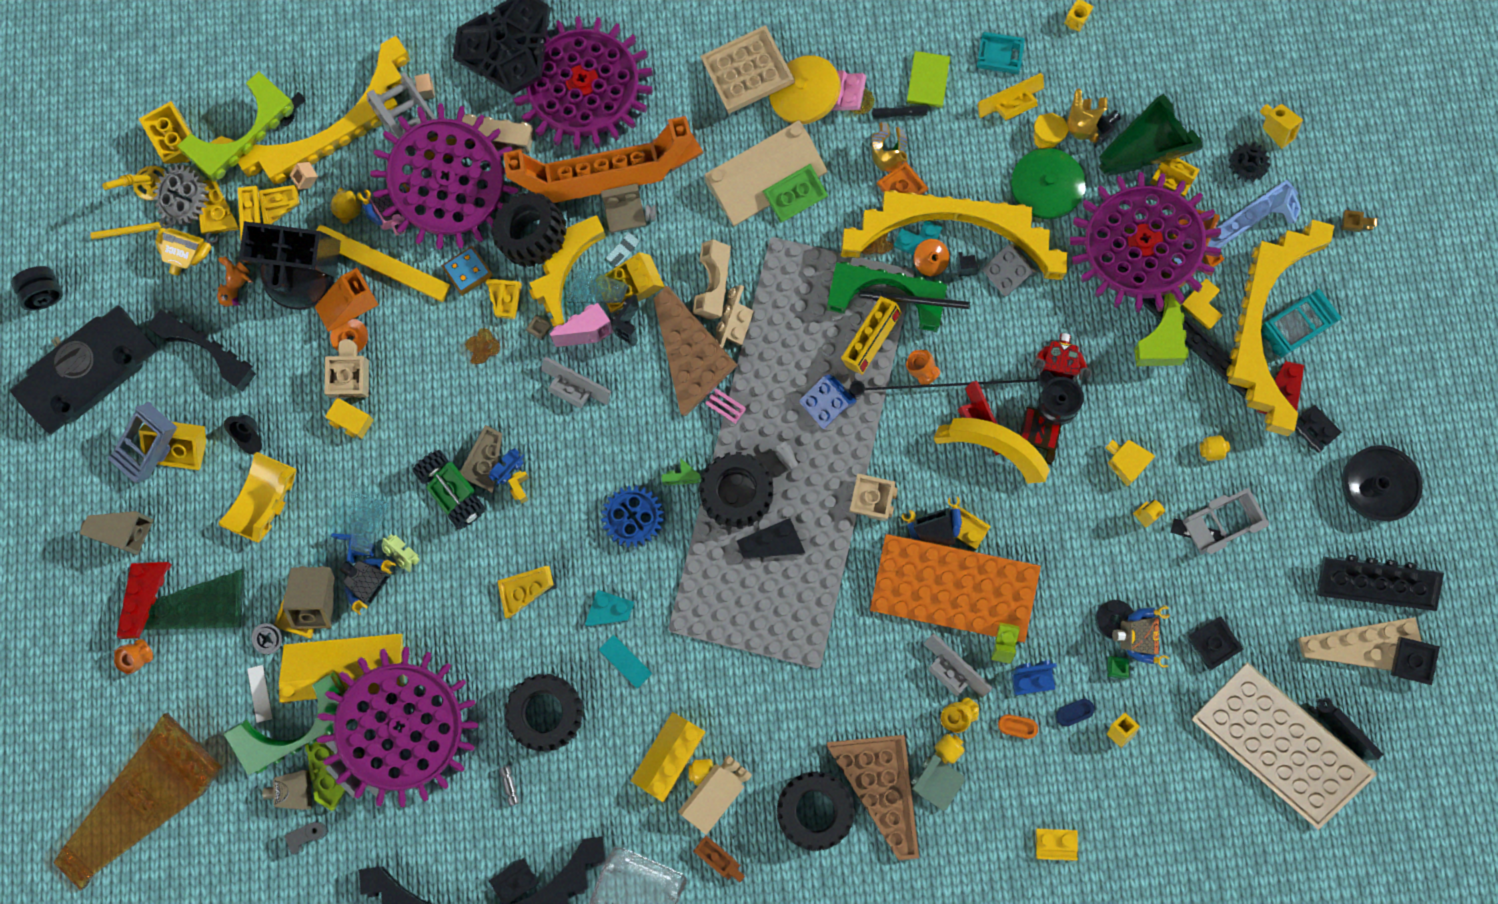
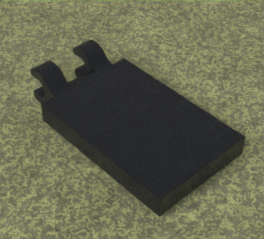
M1327 697L1322 700L1317 699L1316 703L1319 705L1308 707L1311 713L1320 714L1319 716L1362 761L1379 760L1384 755L1340 708H1336L1333 705L1331 699Z

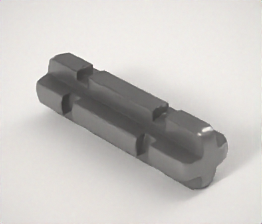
M509 766L501 767L499 773L503 777L502 784L505 795L508 796V805H517L519 798L516 795L517 791L513 777L510 775L512 774Z

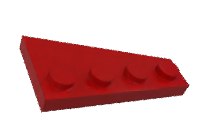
M169 562L131 563L116 635L119 639H137L140 637L149 617L150 607L155 604L158 589L163 586L164 576L170 570L172 564Z

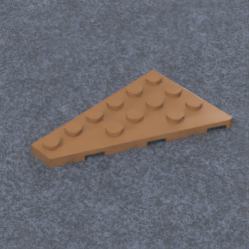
M666 285L654 298V303L680 413L686 417L738 365L673 290Z
M905 735L827 742V748L897 859L919 858Z

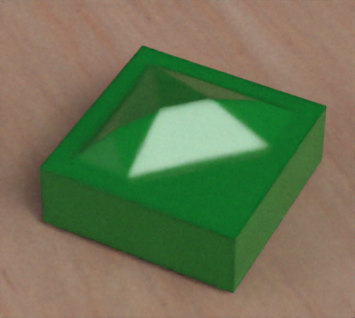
M1109 656L1107 676L1128 679L1129 659Z

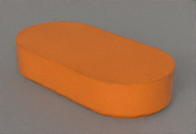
M1006 714L998 720L1000 732L1006 735L1031 739L1038 733L1037 723L1029 718Z

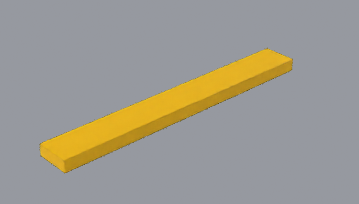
M321 224L317 228V231H322L341 241L339 255L443 303L451 289L450 284Z

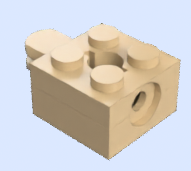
M344 339L339 342L338 356H325V395L330 398L368 397L369 360L364 356H357L358 346L352 340Z

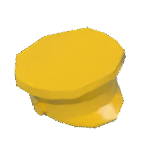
M1054 113L1042 114L1037 117L1034 123V142L1039 149L1054 148L1066 138L1069 129L1065 119Z

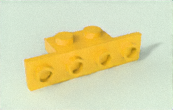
M1039 73L977 103L979 117L982 118L997 111L1006 121L1038 106L1037 99L1032 94L1044 89L1043 75Z

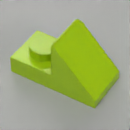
M999 623L991 660L1011 664L1016 655L1015 646L1020 630L1019 626Z

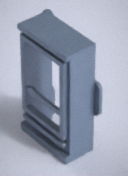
M145 402V404L135 408L136 411L112 455L108 457V460L135 483L149 479L158 461H164L170 451L168 443L177 429V426L152 406L151 402ZM143 422L158 434L146 455L132 443ZM130 446L144 458L141 464L127 453Z

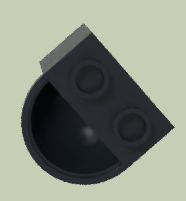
M244 221L239 260L261 267L260 274L263 287L274 302L288 309L306 310L315 307L335 283L341 241L322 231Z

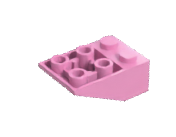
M596 303L595 305L587 306L581 314L570 317L564 325H558L553 328L550 336L555 347L599 342L613 333L609 318L600 305Z

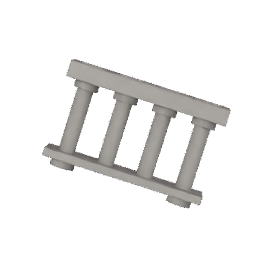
M405 72L401 75V84L381 95L371 90L367 93L366 98L387 131L398 139L406 131L394 121L395 116L413 106H421L427 120L436 119L415 88L414 80L408 77ZM407 89L412 99L392 110H387L384 106V101ZM416 117L407 123L410 127L421 123L419 117ZM429 133L427 135V139L429 140L437 135L435 133ZM412 147L405 150L406 155L414 156L415 149Z

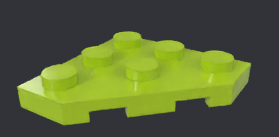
M315 742L312 745L306 743L305 751L308 755V766L313 782L315 801L334 811L346 790L340 784L338 785L335 781L336 779L325 769L328 765H324L323 760L335 753L325 743Z

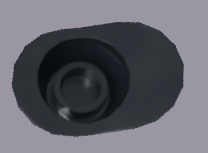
M240 413L238 416L226 418L224 421L226 432L244 452L254 455L256 452L261 451L262 442L257 434L258 425L251 416Z

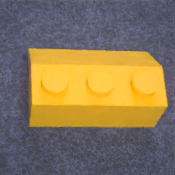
M172 101L139 118L140 123L164 164L190 161L181 153L177 145L192 132Z
M172 422L177 426V429L168 443L170 451L164 461H158L157 465L200 470L206 446L205 426ZM144 423L139 429L141 451L146 455L158 434Z

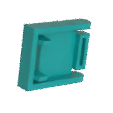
M982 32L977 68L1019 75L1025 38ZM1012 49L1019 50L1018 60L1011 59Z

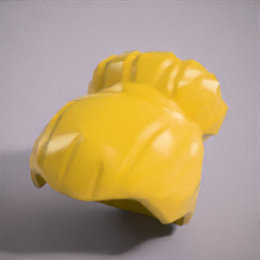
M967 697L963 698L960 702L952 703L942 710L940 715L941 724L951 732H964L969 728L971 722L978 719L979 705Z

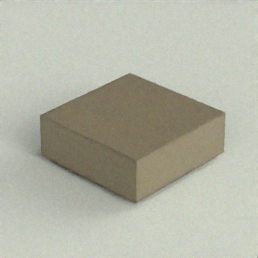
M535 315L526 328V332L542 341L552 327V324Z

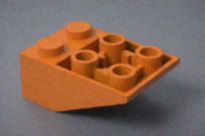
M355 268L339 277L318 304H316L315 309L329 332L379 304L358 268Z

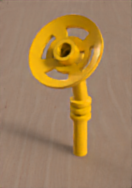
M147 166L139 170L136 175L127 174L120 176L119 179L103 183L102 187L104 190H109L119 186L133 185L135 193L140 198L152 201L157 196V193L153 192L155 189H158L155 183L161 182L159 177L153 172L157 170L165 177L164 169L159 166ZM141 185L147 190V193L140 192L138 186Z

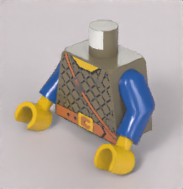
M1162 605L1159 609H1155V607L1139 608L1130 614L1128 619L1121 621V630H1114L1112 633L1113 640L1120 642L1121 648L1126 649L1128 655L1138 662L1158 663L1161 667L1166 668L1168 666L1162 665L1160 660L1162 658L1169 659V657L1165 655L1156 657V655H1159V617L1156 615L1163 619L1169 618L1170 614H1161L1163 609H1169V607Z

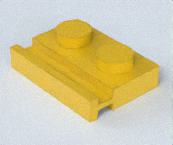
M958 506L962 525L959 535L955 538L976 551L991 526Z
M1036 829V859L1078 861V830Z

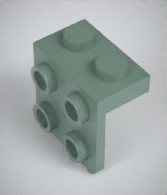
M934 754L931 757L927 756L922 764L924 769L912 779L911 784L913 786L911 790L939 809L946 810L964 783L965 777L942 762L941 758Z

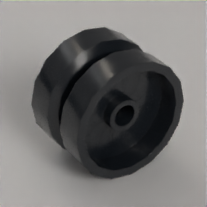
M35 266L17 273L11 280L14 293L17 294L18 302L24 310L36 311L48 308L56 304L63 296L62 289L56 282V276L50 267Z
M1067 377L1051 379L1045 384L1038 398L1037 410L1040 416L1050 424H1068L1080 411L1084 402V393L1080 385Z

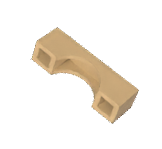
M714 239L701 245L699 261L708 271L709 285L703 294L695 296L693 306L694 315L709 320L722 317L731 247Z

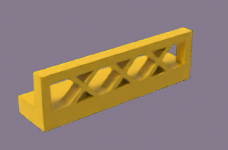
M257 186L238 187L241 239L244 221L260 223L259 192Z

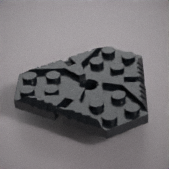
M506 0L493 7L495 12L489 14L486 11L457 27L452 57L454 61L477 75L483 76L487 81L511 95L541 80L546 49L544 42L547 40L551 7L541 0Z

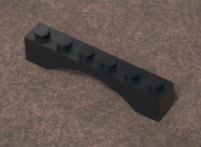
M162 309L159 310L148 324V329L167 342H188L208 350L220 369L221 377L242 392L256 375L252 370L253 366L245 360L242 362L238 361L236 354L230 350L227 352L223 351L221 344L215 340L211 343L207 340L208 336L200 330L196 333L192 330L193 326L185 320L182 323L178 321V316L173 312L168 311L166 313Z

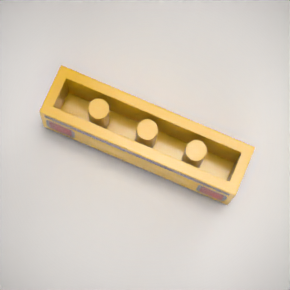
M880 296L841 357L848 369L863 375L902 314L896 302Z

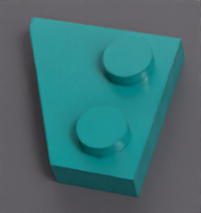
M597 589L585 626L591 627L593 625L627 622L635 602Z

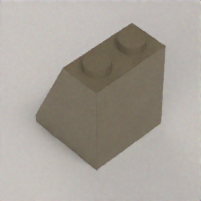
M137 511L88 515L81 524L79 534L138 555L154 519Z
M291 567L283 610L292 629L332 627L334 575L330 567Z

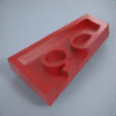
M1285 361L1274 381L1282 395L1297 411L1304 365ZM1261 410L1256 411L1257 413L1267 414V412Z

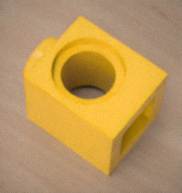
M1076 0L1064 24L1070 29L1080 32L1094 6L1083 0Z

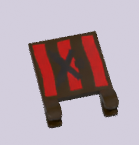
M1026 407L1020 436L1034 447L1048 450L1045 461L1051 465L1055 460L1062 425L1050 424L1040 416L1037 409Z

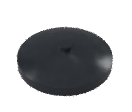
M1376 445L1359 451L1347 462L1342 474V489L1349 505L1364 518L1375 522H1393L1407 516L1417 507L1422 496L1423 482L1418 467L1408 455L1390 446Z

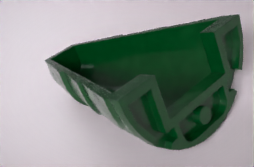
M1163 93L1156 97L1139 117H1136L1126 130L1119 134L1099 156L1101 162L1099 168L1103 174L1108 176L1140 170L1144 166L1159 164L1198 152L1202 149L1203 142L1193 129L1189 132L1185 130L1175 117L1173 104Z

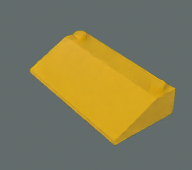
M402 633L284 644L279 678V702L290 704L292 701L317 699L312 685L318 679L335 671L345 690H347L349 685L342 681L338 674L342 671L347 673L352 680L358 679L364 674L358 665L357 659L360 657L367 661L370 670L381 666L380 649L386 650L389 664L401 663V652L403 649ZM400 675L396 679V683L400 687L405 686L404 675ZM371 683L368 686L370 694H376L379 691L377 683Z

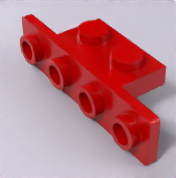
M977 380L971 382L965 387L971 404L957 409L961 418H974L998 424ZM994 451V453H995L996 456H997V455H1000V453H998L997 451Z

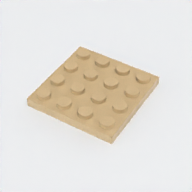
M766 25L701 56L728 114L795 83Z

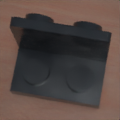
M635 294L624 301L623 309L620 313L617 312L612 319L615 335L633 347L638 342L635 327L629 321L639 309L637 295Z

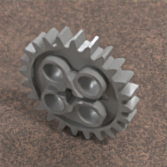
M175 165V168L169 167V172L163 171L165 177L159 176L161 182L155 183L158 189L153 191L157 193V196L153 199L158 200V202L154 206L160 208L157 213L162 214L161 218L167 220L168 223L170 219L174 225L186 226L187 223L192 224L193 219L198 220L197 214L203 215L201 208H207L203 203L204 201H209L205 197L209 191L204 190L208 184L203 183L205 177L200 176L201 172L195 171V168L186 165ZM169 189L176 191L183 196L189 197L193 201L184 199V197L170 192Z

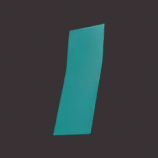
M614 634L598 649L637 689L653 674Z

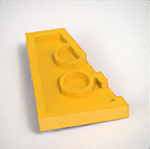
M211 179L204 180L203 183L208 184L204 190L209 191L205 195L209 201H204L203 204L207 208H201L203 215L199 214L200 228L203 236L208 233L216 234L240 230L217 182H213Z
M550 566L540 567L497 581L505 619L514 616L554 585Z

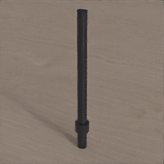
M860 290L859 298L873 299L875 302L882 296L894 302L970 309V302L890 294L883 293L880 290H874V292Z

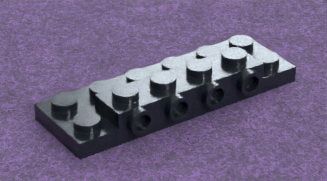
M1347 554L1346 558L1323 556L1316 592L1318 596L1437 611L1444 573L1441 571L1421 569L1418 567V564L1412 562L1398 565V561L1386 559L1385 563L1378 562V559L1373 557L1359 560L1358 556Z

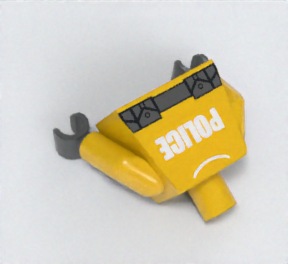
M161 218L159 223L162 228H159L155 240L158 252L162 255V261L171 264L169 273L180 275L182 268L188 269L191 266H196L205 259L212 248L211 245H215L218 242V237L216 236L215 240L210 241L211 233H208L206 235V242H204L202 238L172 229L173 223L170 219L169 223L164 225L165 220Z

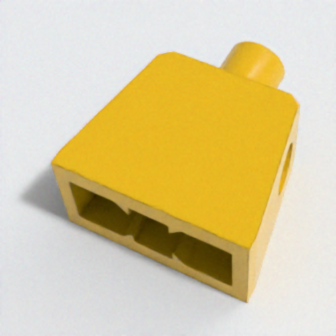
M1268 104L1262 107L1260 113L1265 117L1263 129L1283 149L1296 139L1303 119L1283 104H1279L1274 109Z
M1112 439L1105 447L1114 455L1107 462L1108 465L1126 486H1129L1155 457L1154 454L1131 440H1127L1120 446Z

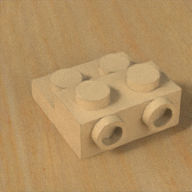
M857 473L849 512L887 522L888 517L892 518L894 506H891V501L896 499L898 488H895V481Z

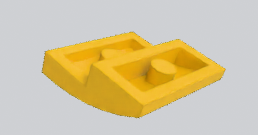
M1179 158L1167 160L1159 165L1150 184L1157 186V180L1160 174L1163 173L1165 174L1163 188L1174 192L1177 185L1183 180L1186 183L1184 191L1180 195L1184 198L1200 169Z

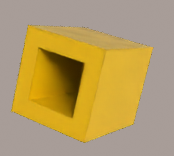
M1124 713L1111 724L1106 735L1122 748L1135 737L1140 726L1129 715Z

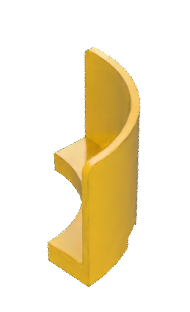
M256 452L253 456L250 472L239 496L229 511L219 521L218 525L259 543L272 528L270 523L275 515L279 516L286 504L283 499L287 490L291 491L296 469Z

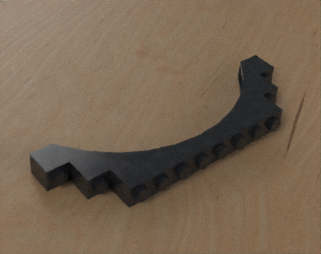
M605 836L582 839L568 864L549 884L532 896L515 904H571L570 892L573 891V895L585 894V890L590 889L587 864L590 863L591 867L603 866L602 862L607 861ZM384 866L359 869L360 895L367 894V898L380 896L379 892H381L382 904H433L421 899L403 887Z

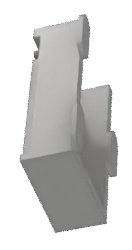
M1249 488L1230 497L1223 495L1209 502V507L1183 520L1201 555L1205 553L1213 554L1225 548L1227 542L1249 531L1256 533L1269 526V521L1264 516ZM1238 499L1252 525L1227 537V532L1223 530L1213 511ZM1208 513L1212 515L1221 531V536L1224 537V539L1218 542L1214 540L1202 516Z

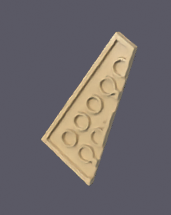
M1415 617L1298 638L1303 658L1388 671L1392 669L1398 637L1422 642Z

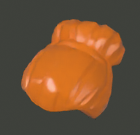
M915 350L909 354L906 361L908 372L917 378L921 385L933 383L940 375V369L935 366L932 354L927 350Z
M143 639L136 640L134 644L122 645L114 651L115 667L126 674L135 673L145 663L153 660L152 649Z

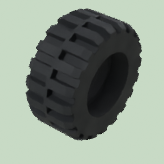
M528 192L527 195L521 193L518 194V197L510 198V201L507 204L504 203L502 209L497 211L496 219L493 220L492 226L494 228L491 230L493 242L514 264L526 267V265L532 267L535 264L541 265L545 263L546 259L550 260L553 257L552 255L560 250L559 246L564 243L565 238L563 236H566L567 231L564 215L548 197L540 193ZM539 220L537 228L531 235L519 239L522 230L528 224Z
M730 452L725 453L724 457L720 458L718 456L712 464L709 463L706 466V471L701 475L699 492L703 509L707 512L710 519L713 518L715 523L723 524L726 528L732 529V527H737V529H743V526H753L754 522H759L763 519L764 514L768 513L772 504L774 490L772 476H770L768 468L762 465V461L758 458L754 459L751 454L742 455V452H736V454L730 455ZM741 474L751 479L755 487V494L749 504L742 507H730L721 501L718 487L720 482L729 475Z
M535 674L533 677L525 678V681L522 683L519 682L515 686L516 689L510 692L508 696L510 697L509 701L505 704L506 714H504V717L508 724L507 729L513 735L512 737L522 746L540 752L555 751L569 744V741L575 738L578 729L581 728V720L584 715L582 700L579 698L576 689L566 680L552 674ZM541 694L555 696L563 708L561 722L556 728L547 732L534 730L526 719V709L529 702Z
M813 771L793 778L782 790L777 803V819L782 832L792 843L806 850H827L839 844L848 835L854 822L855 808L848 788L838 778L828 773ZM812 791L826 794L834 805L832 822L826 828L819 831H812L802 826L796 814V807L800 798Z

